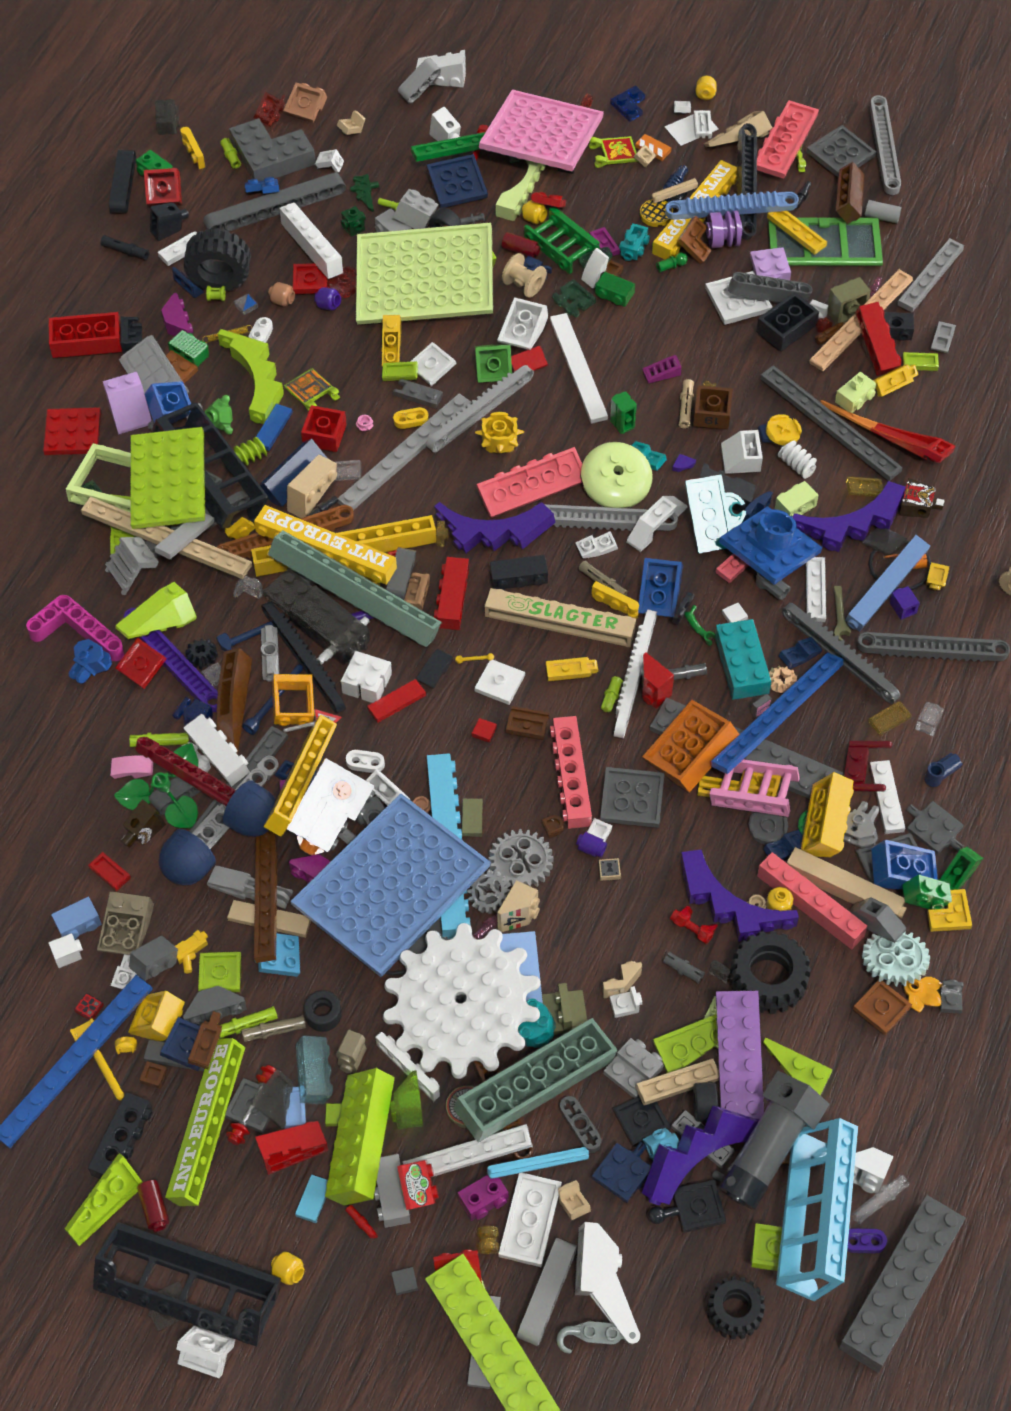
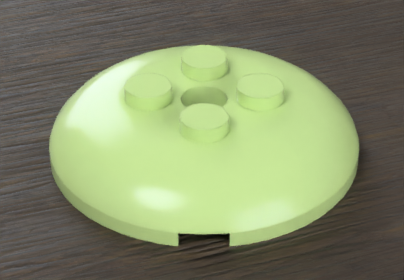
M609 442L597 446L588 453L582 464L581 477L586 493L596 503L607 508L633 507L647 496L652 484V469L646 457L635 447L621 442ZM620 471L621 475H616L614 472Z

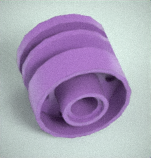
M726 211L724 219L720 212L708 213L706 234L710 248L723 247L724 240H726L728 247H731L732 243L734 246H740L742 223L739 212L732 211V214H730V211Z

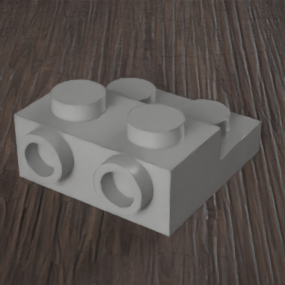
M630 1038L617 1052L616 1058L606 1067L603 1074L635 1099L639 1097L635 1087L636 1084L657 1077L663 1070L662 1058L656 1052L652 1054L648 1052L646 1045L641 1040L637 1039L634 1041Z

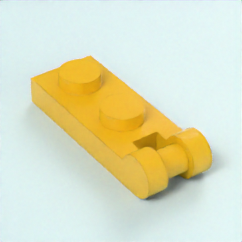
M181 128L182 142L186 145L187 152H191L193 163H196L199 169L205 168L204 156L190 128Z
M595 581L592 586V597L596 601L603 602L631 618H638L639 603Z

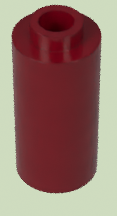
M509 232L505 233L501 245L503 249L533 258L539 255L541 249L539 242Z
M149 1180L137 1186V1191L148 1229L154 1232L162 1231L169 1223L158 1181Z

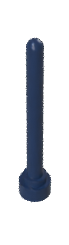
M297 665L290 674L299 675L303 670V666ZM278 690L279 698L286 690ZM273 696L267 700L254 717L247 719L242 724L243 729L247 733L254 735L258 731L259 722L273 706Z

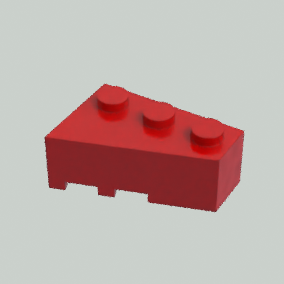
M318 1121L307 1122L303 1125L255 1137L268 1175L328 1151L327 1142Z

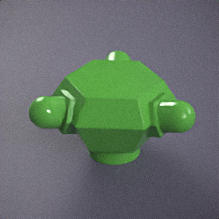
M223 395L221 399L218 398L205 410V414L216 428L224 430L226 434L230 435L233 433V429L230 426L233 420L232 409L228 404L230 397Z

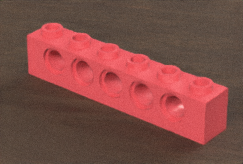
M576 716L553 718V726H550L551 738H555V742H552L553 754H557L555 769L560 772V776H557L558 788L562 787L563 792L560 793V803L565 806V810H562L563 822L567 821L568 829L589 827L592 824V814Z

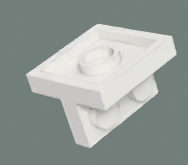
M193 1326L178 1341L176 1350L181 1351L178 1364L220 1378L223 1374L227 1354L233 1349L235 1339Z

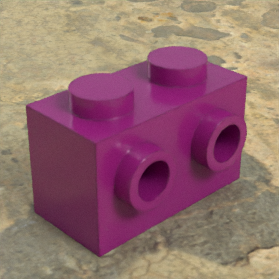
M489 1175L457 1192L458 1201L471 1221L476 1218L477 1220L484 1218L488 1211L493 1208H501L508 1200V1191L500 1178L491 1179Z

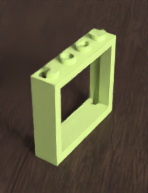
M93 443L66 488L68 501L85 505L88 499L93 497L131 513V500L81 487L97 459L131 467V453Z

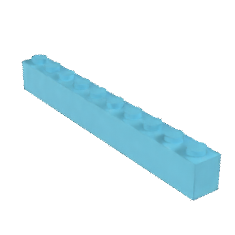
M450 754L427 755L432 817L462 840V831L457 829V823H461L460 811L456 812L455 806H459L458 794L454 795V789H457V779L452 777V773L456 772L455 761H451ZM467 890L441 916L443 937L453 939L460 924L467 923L470 925V917L466 918L465 912L469 911L468 899L464 900V894L467 893Z

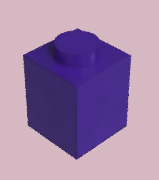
M909 586L898 588L892 592L890 605L900 620L917 614L920 603Z

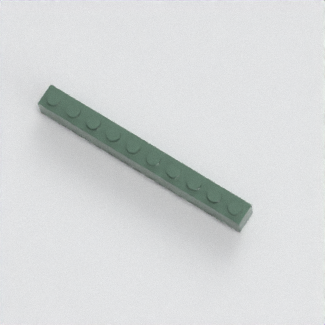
M284 530L274 537L268 555L276 561L302 574L308 580L321 585L322 588L333 592L339 598L345 599L353 604V606L367 612L370 616L381 620L387 626L393 627L401 634L412 638L420 645L427 647L435 639L441 621Z

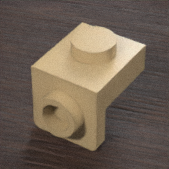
M353 111L351 119L339 120L337 126L347 135L361 133L365 118L358 111Z
M577 1180L558 1188L559 1203L571 1220L591 1212L589 1203L580 1192Z

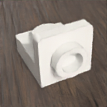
M335 149L320 152L315 164L318 168L332 166L337 173L340 172L344 160Z
M635 986L630 987V992L610 996L614 1017L639 1013L642 998L640 992L636 993Z

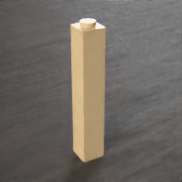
M796 847L787 861L789 866L815 886L847 902L855 904L872 897L887 904L897 917L902 919L907 909V907H904L905 899Z

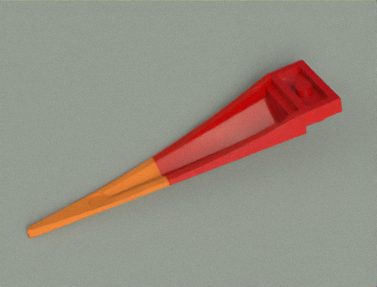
M820 401V403L835 413L925 460L929 457L931 461L940 463L953 453L955 445L941 438L884 425L853 414L826 401Z

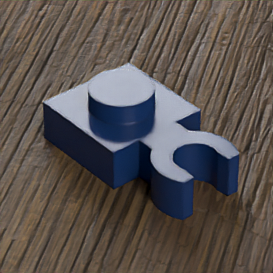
M527 256L524 266L527 270L534 271L537 267L543 266V262ZM543 266L547 273H552L550 266Z

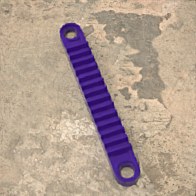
M136 608L128 609L124 614V618ZM160 630L150 631L148 635L137 637L167 658L163 666L172 673L173 677H176L177 681L185 687L187 692H190L191 696H194L196 701L207 711L217 712V704L210 705L208 701L210 699H217L218 691Z

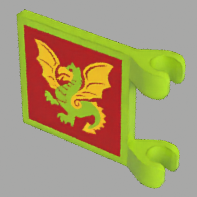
M631 136L606 139L592 137L590 140L589 148L596 149L601 146L604 156L597 155L595 157L596 162L594 164L597 168L607 164L638 162L633 157L636 154V150Z

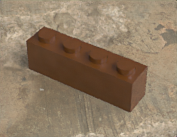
M854 162L839 169L836 212L847 224L858 220L862 216L864 174Z

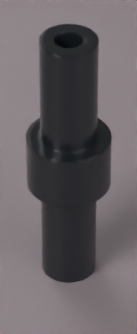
M806 181L803 188L799 190L796 208H800L802 202L806 200L812 185L811 182Z
M333 496L326 502H321L306 517L329 510L331 506L338 502V498Z

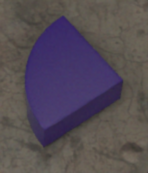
M679 454L672 471L681 472L688 468L691 469L696 464V459Z

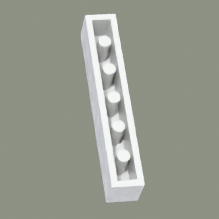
M295 203L281 207V224L324 275L329 279L342 274V257Z

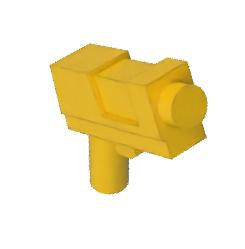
M197 930L193 933V936L175 946L178 948L177 960L179 964L183 962L184 973L186 974L192 972L191 960L196 958L195 953L208 945L206 940L208 936L204 931L200 933Z

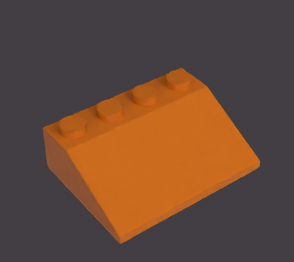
M691 700L642 757L658 771L664 773L672 782L690 793L711 769V761L740 734L730 721Z

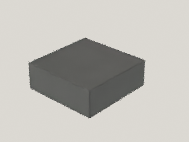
M413 1267L392 1272L396 1296L418 1291Z

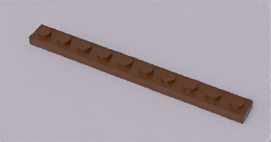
M270 830L263 835L256 836L254 960L256 963L276 960L277 834Z

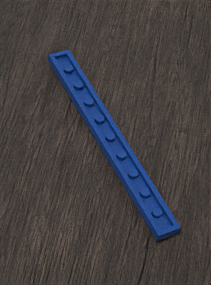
M827 652L711 761L712 767L726 774L730 773L844 665L843 659Z
M135 975L0 1125V1141L10 1149L93 1057L94 1053L102 1047L153 990L148 983Z

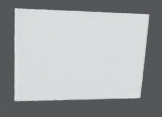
M694 114L665 126L680 145L698 139L695 138ZM698 115L699 131H701L700 115ZM704 115L705 131H708L707 115ZM711 121L712 132L718 130V128Z

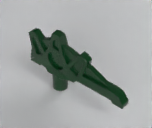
M368 174L354 176L353 181L355 185L350 187L351 192H356V199L358 201L362 200L368 210L374 212L371 189L379 188L378 181L370 182Z

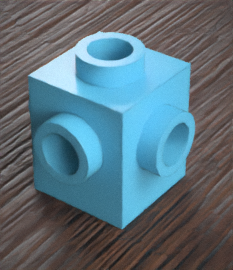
M666 1128L658 1129L652 1135L643 1139L648 1155L652 1160H654L659 1144L678 1149L679 1145L676 1134L669 1132Z

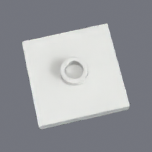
M433 342L410 361L418 362L417 375L430 386L456 365V361Z
M491 660L475 686V692L510 705L525 677V672Z

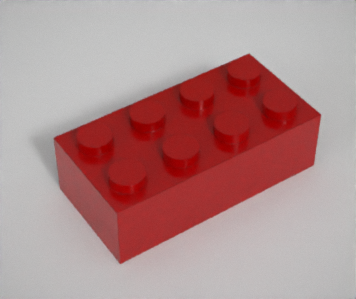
M118 312L49 318V346L52 358L122 352L121 323Z

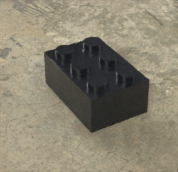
M794 292L758 318L756 332L779 351H782L817 326L819 311Z

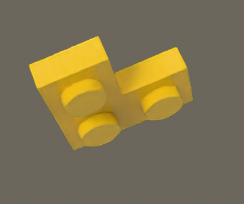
M965 889L950 890L952 902L946 905L947 909L928 910L927 915L931 932L971 929L972 921Z

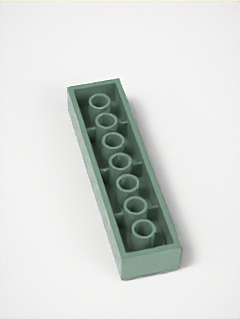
M591 1018L459 1096L454 1110L479 1143L611 1063L617 1053V1049L594 1019Z

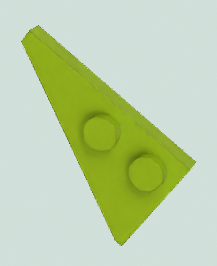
M765 1038L763 1045L766 1046L770 1055L778 1060L784 1072L810 1085L821 1096L832 1073V1069Z

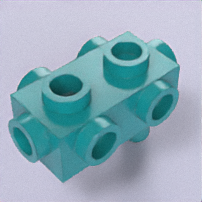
M632 223L630 229L626 230L625 240L621 241L619 246L621 256L624 259L631 261L632 259L637 260L638 256L642 257L644 253L643 246L644 244L648 245L650 240L648 227Z

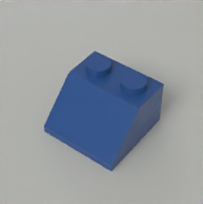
M183 381L151 384L145 392L146 402L154 423L156 419L191 404ZM191 410L168 421L172 424L189 416Z

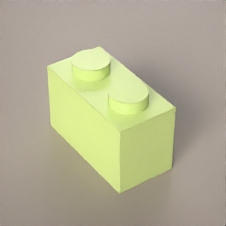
M804 481L794 485L789 491L779 494L776 498L775 509L784 511L792 517L794 513L802 515L817 506L818 494Z

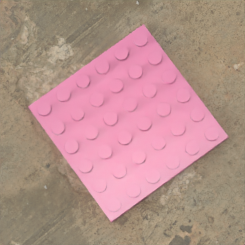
M512 90L479 142V148L501 153L502 155L513 156L518 159L529 160L534 163L545 164L550 167L573 171L603 118V111Z

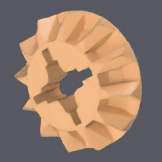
M780 666L771 668L769 672L772 681L771 689L778 693H785L797 681L794 670L788 669L787 666L785 668ZM780 674L785 678L784 684L779 679Z

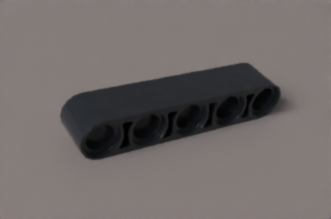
M118 150L109 199L110 213H128L136 165L135 150Z

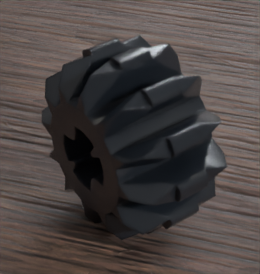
M201 637L200 641L194 639L193 644H188V649L185 651L186 659L195 668L199 666V669L202 671L203 667L210 668V664H215L218 653L216 645L211 643L209 639L204 641Z

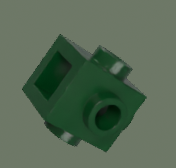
M356 206L341 212V225L351 237L365 231L366 217Z

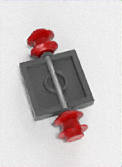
M270 1065L260 1068L263 1072L262 1075H256L259 1084L243 1078L227 1108L225 1118L236 1122L230 1125L233 1129L232 1132H226L228 1141L234 1145L245 1144L243 1137L250 1134L247 1127L263 1134L282 1098L281 1093L267 1088L274 1087L273 1079L280 1077L277 1073L278 1070Z

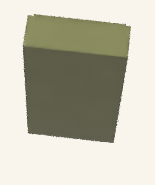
M463 799L462 836L482 837L483 799Z

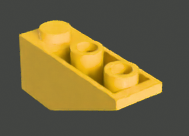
M383 315L382 367L383 363L400 362V315Z

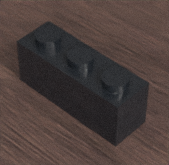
M545 555L490 562L493 589L505 590L507 588H522L548 583Z

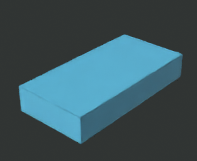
M311 1175L295 1213L296 1217L313 1223L317 1222L326 1200L325 1194L328 1180Z

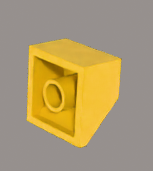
M168 991L148 994L139 1004L128 1033L155 1041L167 1040L177 1018H180L183 1013L182 1009L185 1002Z

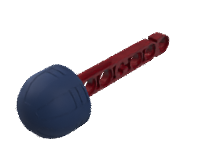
M139 737L137 739L135 750L146 758L149 757L152 762L225 805L224 825L245 836H260L269 831L264 825L276 800L264 787L250 780L235 790L169 749L160 746L154 740L148 737Z

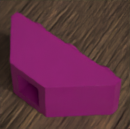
M173 293L161 309L167 333L176 336L183 330L186 333L192 334L194 333L192 325L187 323L189 321L187 311H183L185 309L183 299H179L177 293Z
M319 854L291 859L289 861L290 872L297 879L302 878L309 884L331 861Z

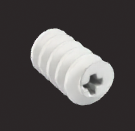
M796 441L786 444L778 453V457L791 466L793 470H797V473L802 475L804 479L810 477L816 469L815 463L817 459H811L812 455L810 453L806 454L807 451L805 449L801 450V445L796 446Z

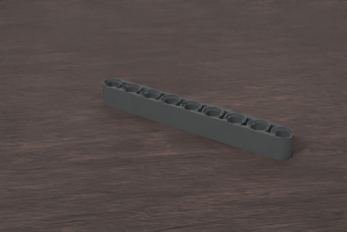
M331 173L279 190V192H273L207 214L203 222L207 229L231 231L280 215V208L291 203H295L301 208L340 195L346 190V185L338 173Z

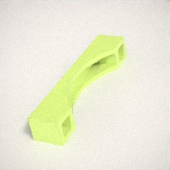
M526 160L528 171L525 177L515 187L503 192L496 203L497 217L515 221L517 216H520L522 206L527 203L528 195L533 192L534 183L538 182L541 170L545 169V164Z

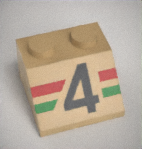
M516 880L497 912L499 931L505 932L529 925L532 918L536 919L540 910L538 908L540 899H538L537 889Z

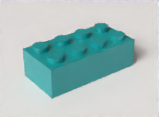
M753 619L716 625L715 641L732 700L769 694L772 681Z

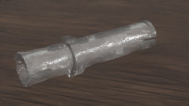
M900 1174L890 1184L883 1185L881 1191L854 1212H851L854 1221L860 1225L888 1201L895 1200L897 1194L906 1187H909V1182H906L907 1179Z

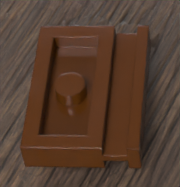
M512 706L506 733L544 740L549 713Z

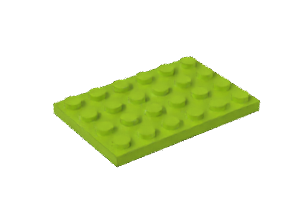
M197 427L131 435L132 529L205 521L203 428Z

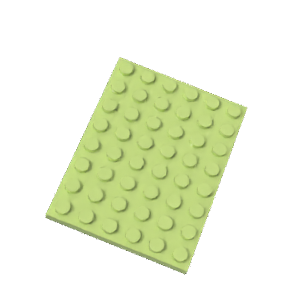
M491 223L357 234V325L383 323V315H400L401 321L493 313Z

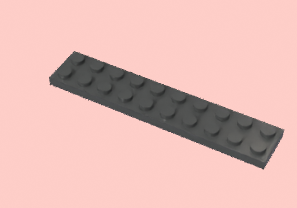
M666 697L650 726V731L661 735L686 706ZM735 727L739 734H741L744 731L740 728ZM765 739L744 758V760L798 767L799 782L790 781L788 790L808 799L811 797L813 784L833 772L843 776L841 771Z

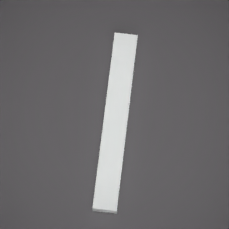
M567 313L551 316L550 322L590 423L608 420L607 412Z

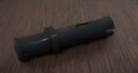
M103 235L100 241L101 246L127 253L131 257L136 256L147 260L150 254L148 249L138 247L134 243L122 242Z

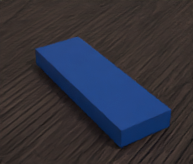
M276 404L256 437L260 439L267 451H270L292 415L293 411L291 408Z

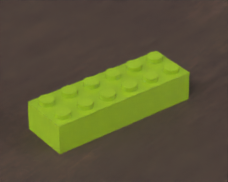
M378 1068L348 1075L345 1083L346 1087L325 1197L342 1205L373 1200L395 1078Z

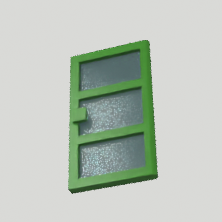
M797 218L827 241V246L815 255L768 219L770 249L783 247L789 266L883 265L878 218H859L849 224L843 218Z

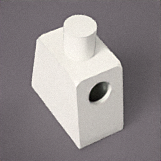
M443 107L432 114L429 134L437 141L460 137L461 127L449 111Z

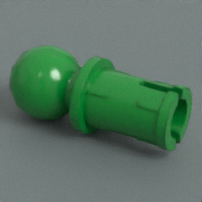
M678 253L675 258L671 255L663 261L656 262V268L661 273L671 268L675 269L676 265L683 266L687 263V255Z

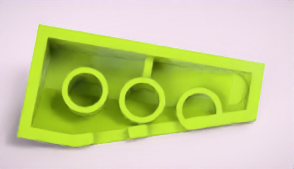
M173 582L158 590L120 621L115 628L127 639L148 635L150 631L160 630L162 632L166 631L168 627H183L196 620L197 616L187 593Z

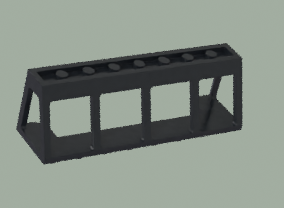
M192 403L156 419L151 433L197 427L203 428L204 438L216 452V454L204 459V465L220 458L234 476V478L225 482L215 484L204 469L205 508L214 517V520L221 529L231 527L237 522L232 521L234 515L247 509L248 520L254 524V520L264 505H266L269 497L199 404ZM191 410L183 427H173L168 421ZM238 482L250 497V501L233 507L221 492V489Z
M118 1222L95 1257L93 1289L257 1347L278 1298L281 1278ZM112 1244V1247L107 1255V1258H104L103 1256ZM117 1251L148 1261L138 1285L116 1278L117 1269L112 1260ZM155 1264L189 1275L179 1300L144 1288ZM198 1278L230 1290L220 1314L185 1302L194 1279ZM237 1292L264 1301L259 1311L249 1308L243 1309L239 1314L238 1320L226 1316L233 1297Z

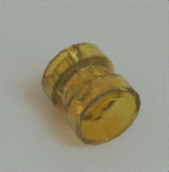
M494 1226L478 1228L477 1237L480 1239V1242L477 1244L478 1253H498L499 1243L497 1238L499 1237V1228Z

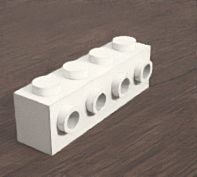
M201 714L187 724L184 730L232 787L250 773L246 766L249 763L242 754L240 756L236 754L238 750L231 742L228 744L225 741L227 737L221 730L216 731L215 727L217 726L210 717L206 719Z

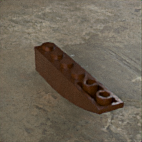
M240 648L225 651L223 654L217 697V732L221 730L227 737L225 741L228 744L231 742L237 750H239L252 658Z

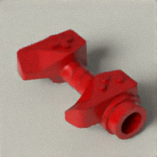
M686 906L682 911L676 909L672 913L670 920L679 927L684 926L697 934V938L705 944L711 941L718 926L717 924L699 927L691 922L690 918L693 911L690 906Z

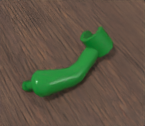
M693 605L690 612H685V617L691 627L704 638L706 645L710 646L712 641L708 638L715 639V634L712 631H705L693 615L697 608Z

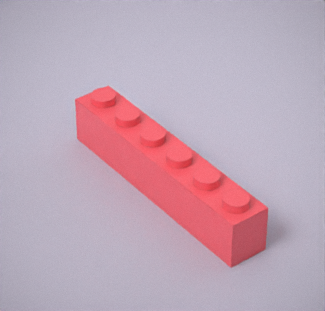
M773 852L759 865L757 877L773 889L776 887L788 889L794 898L793 905L851 950L864 938L867 925Z

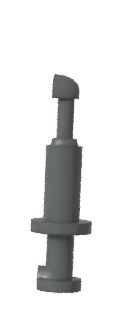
M480 213L478 216L473 217V214H471L470 217L461 218L460 220L462 225L469 223L475 224V221L479 220L485 221L484 213Z

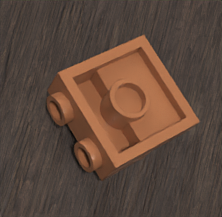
M295 83L283 111L285 114L314 123L318 112L323 109L327 95L319 87L312 88L306 83Z

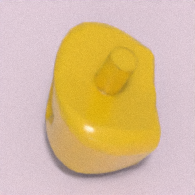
M120 1037L116 1039L115 1049L118 1054L120 1052L134 1053L136 1051L137 1040L134 1037Z

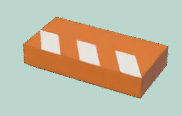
M646 134L635 144V147L639 150L645 144L656 154L655 158L661 161L671 153V147Z

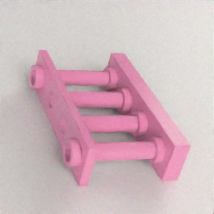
M743 759L730 773L724 774L719 789L711 788V803L713 806L789 817V799L785 798L790 781L799 782L798 767ZM745 771L740 790L738 792L728 790L733 772L742 774ZM753 772L764 773L758 794L747 793ZM772 775H779L783 779L778 797L766 796Z

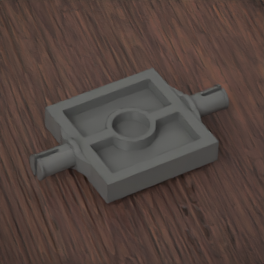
M932 801L926 809L921 811L912 804L907 808L906 811L915 817L914 821L907 827V831L929 849L935 851L937 855L949 845L958 852L964 848V845L956 840L957 834L963 829L964 825L937 803Z

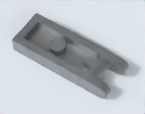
M400 379L398 382L400 386H403L402 390L394 389L393 395L435 409L443 397L442 391L404 379Z

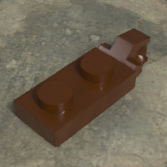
M213 1011L209 1022L204 1021L201 1024L188 1058L189 1064L208 1070L222 1032V1026L218 1025L221 1013Z

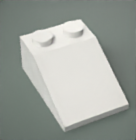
M514 297L498 337V342L531 350L548 319L547 306Z

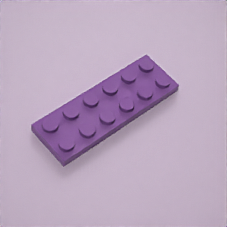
M758 991L716 992L720 1108L760 1119L764 1113Z

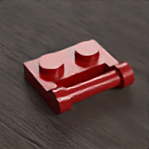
M535 192L531 195V199L535 203L555 207H565L566 200H563L560 195L553 194L547 196L545 192Z

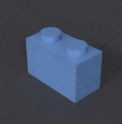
M89 897L51 914L61 937L72 933L74 940L79 935L87 931H93L102 925Z

